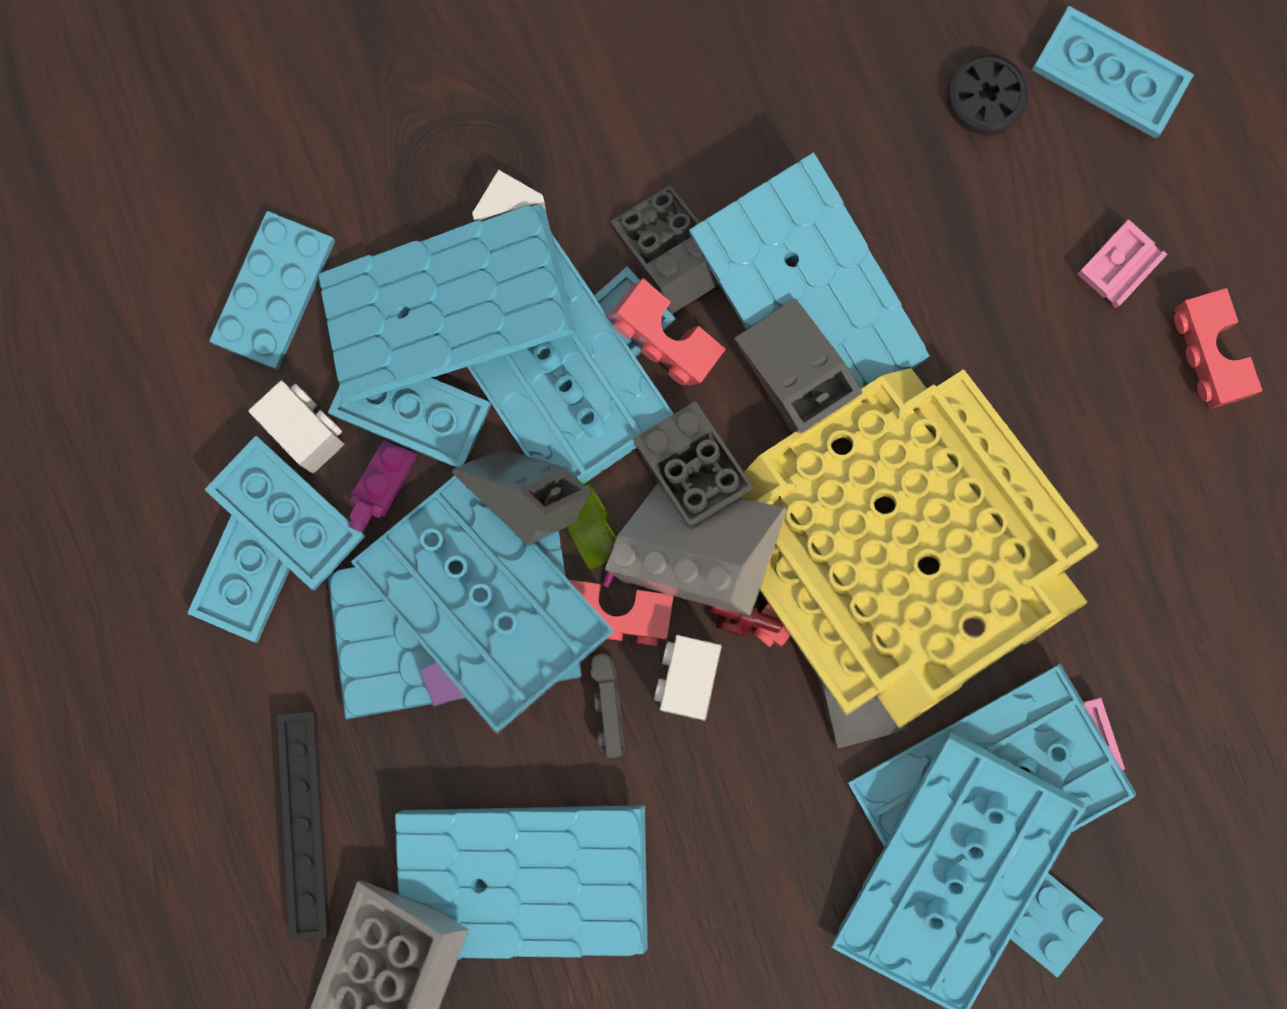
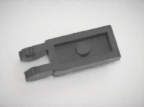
M600 653L592 657L593 660L590 665L592 666L591 677L599 682L600 691L594 692L596 713H602L604 728L598 729L599 747L601 751L606 750L607 758L621 757L626 754L617 668H615L616 663H614L615 659H612V656Z

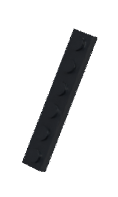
M316 711L277 714L289 941L328 938L330 933Z

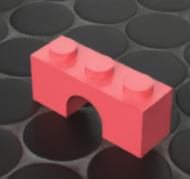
M645 279L632 283L607 316L614 322L613 328L624 338H633L642 346L641 352L654 362L660 361L669 369V376L677 383L684 386L686 384L690 386L701 383L726 349L699 326L686 330L678 341L670 339L662 329L661 318L671 302Z
M1227 288L1185 300L1174 308L1176 312L1174 315L1175 326L1178 332L1184 335L1187 344V361L1192 368H1195L1199 379L1197 383L1199 396L1202 401L1207 403L1209 409L1249 398L1262 392L1251 357L1241 360H1229L1223 357L1217 349L1216 338L1218 333L1238 323Z
M568 580L614 630L606 639L622 641L623 634L637 636L638 644L658 646L659 640L667 641L673 602L672 595L637 590L635 604L630 612L616 617L608 615L600 607V584Z

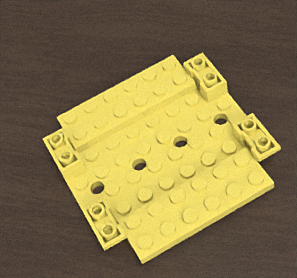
M911 368L882 375L863 387L861 395L803 433L794 432L759 455L744 471L754 489L740 498L781 506L787 509L759 590L845 715H848L878 695L877 698L897 727L901 728L961 688L964 681L1021 643L1025 645L1087 603L1063 571L1096 550L1098 544L964 369L937 387L933 384L927 389ZM839 438H845L852 443L853 448L848 454L839 455L832 450V443ZM880 497H889L895 502L896 508L889 514H881L875 509L874 502ZM927 556L935 558L940 566L939 571L933 575L923 574L918 568V561L921 558ZM969 618H977L983 623L985 631L979 637H970L963 630V622Z

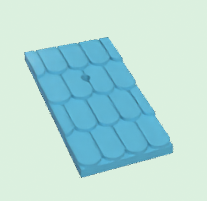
M813 152L768 182L739 198L736 202L731 203L705 221L689 230V234L745 329H748L796 298L843 359L860 389H862L882 375L916 368L929 359V354L903 310L901 302L869 251L866 241L843 205V200ZM794 262L796 266L790 267L786 263Z
M538 204L531 207L523 206L483 222L477 220L421 242L413 241L373 257L367 255L318 274L326 319H328L327 324L332 350H334L333 357L338 382L340 383L341 399L350 403L576 333L546 210Z
M552 234L576 333L467 366V368L526 456L565 467L584 484L601 473L603 469L605 470L629 454L631 450L636 449L633 440L635 437L659 424L674 413L622 336L615 331L612 321L607 317L608 315Z
M456 476L452 477L351 561L496 733L614 632L612 627L535 543L529 546L524 543L478 497L467 489ZM453 562H459L462 564L463 570L459 574H452L448 569L449 565Z
M559 531L535 542V545L565 576ZM453 562L449 565L448 569L452 574H459L462 572L463 566L459 562ZM356 567L332 572L327 579L345 720L432 704L420 672L436 661ZM579 663L558 681L579 678L581 676ZM462 696L454 700L466 698V696Z
M1061 663L865 771L848 783L884 847L949 731L993 753L1000 759H1004L1019 768H1027L1032 776H1036L1065 791L1066 794L1084 801V810L1071 832L1134 798L1136 795L1134 788L1121 769L1092 716L1087 711L1085 704L1069 680Z
M949 731L922 777L919 787L900 817L893 834L864 881L861 891L842 921L839 931L833 939L832 948L947 1009H970L1084 810V801L1066 794L1065 791L1036 776H1032L1031 773L1004 759L998 758L993 753Z
M645 805L402 810L396 814L399 895L438 910L469 929L457 960L461 958H512L513 956H632L634 954H643L648 949Z

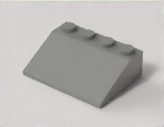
M657 484L618 534L605 570L626 584L750 616L787 509L781 506L738 498L692 527H689Z
M357 881L310 1009H439L469 929L438 910L370 883Z

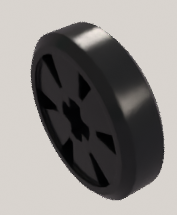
M986 54L973 57L964 62L951 79L947 93L949 109L955 120L971 132L982 135L1003 132L1019 119L1025 109L1028 99V87L1025 77L1014 63L1001 56ZM983 88L987 92H995L992 102L987 97L983 99L980 97Z

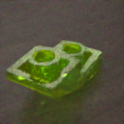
M588 484L586 487L592 492L576 522L567 527L589 570H592L609 560L616 537L605 520L609 514L592 486Z

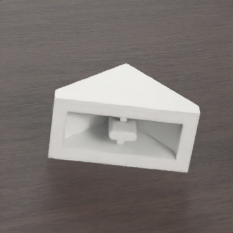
M498 170L472 214L474 221L480 220L483 222L523 206L531 207L538 204L545 208V202L542 194Z

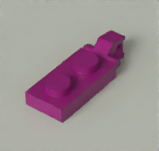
M382 441L351 494L349 505L354 507L349 517L351 518L349 528L363 533L372 515L380 518L381 515L385 516L415 464L416 453L388 441Z

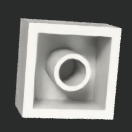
M281 380L249 410L253 417L300 466L313 474L345 445L338 437L342 430L321 410L317 414L313 411L318 405L296 383L290 388Z
M678 635L675 637L674 643L667 642L662 661L663 665L669 666L666 680H658L654 701L661 702L660 710L705 720L721 645Z

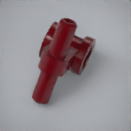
M757 601L754 603L750 616L711 605L709 607L712 613L723 616L721 621L717 620L715 628L743 637L748 635L749 630L746 628H752V626L774 633L780 632L783 626L779 618L758 612L756 607Z

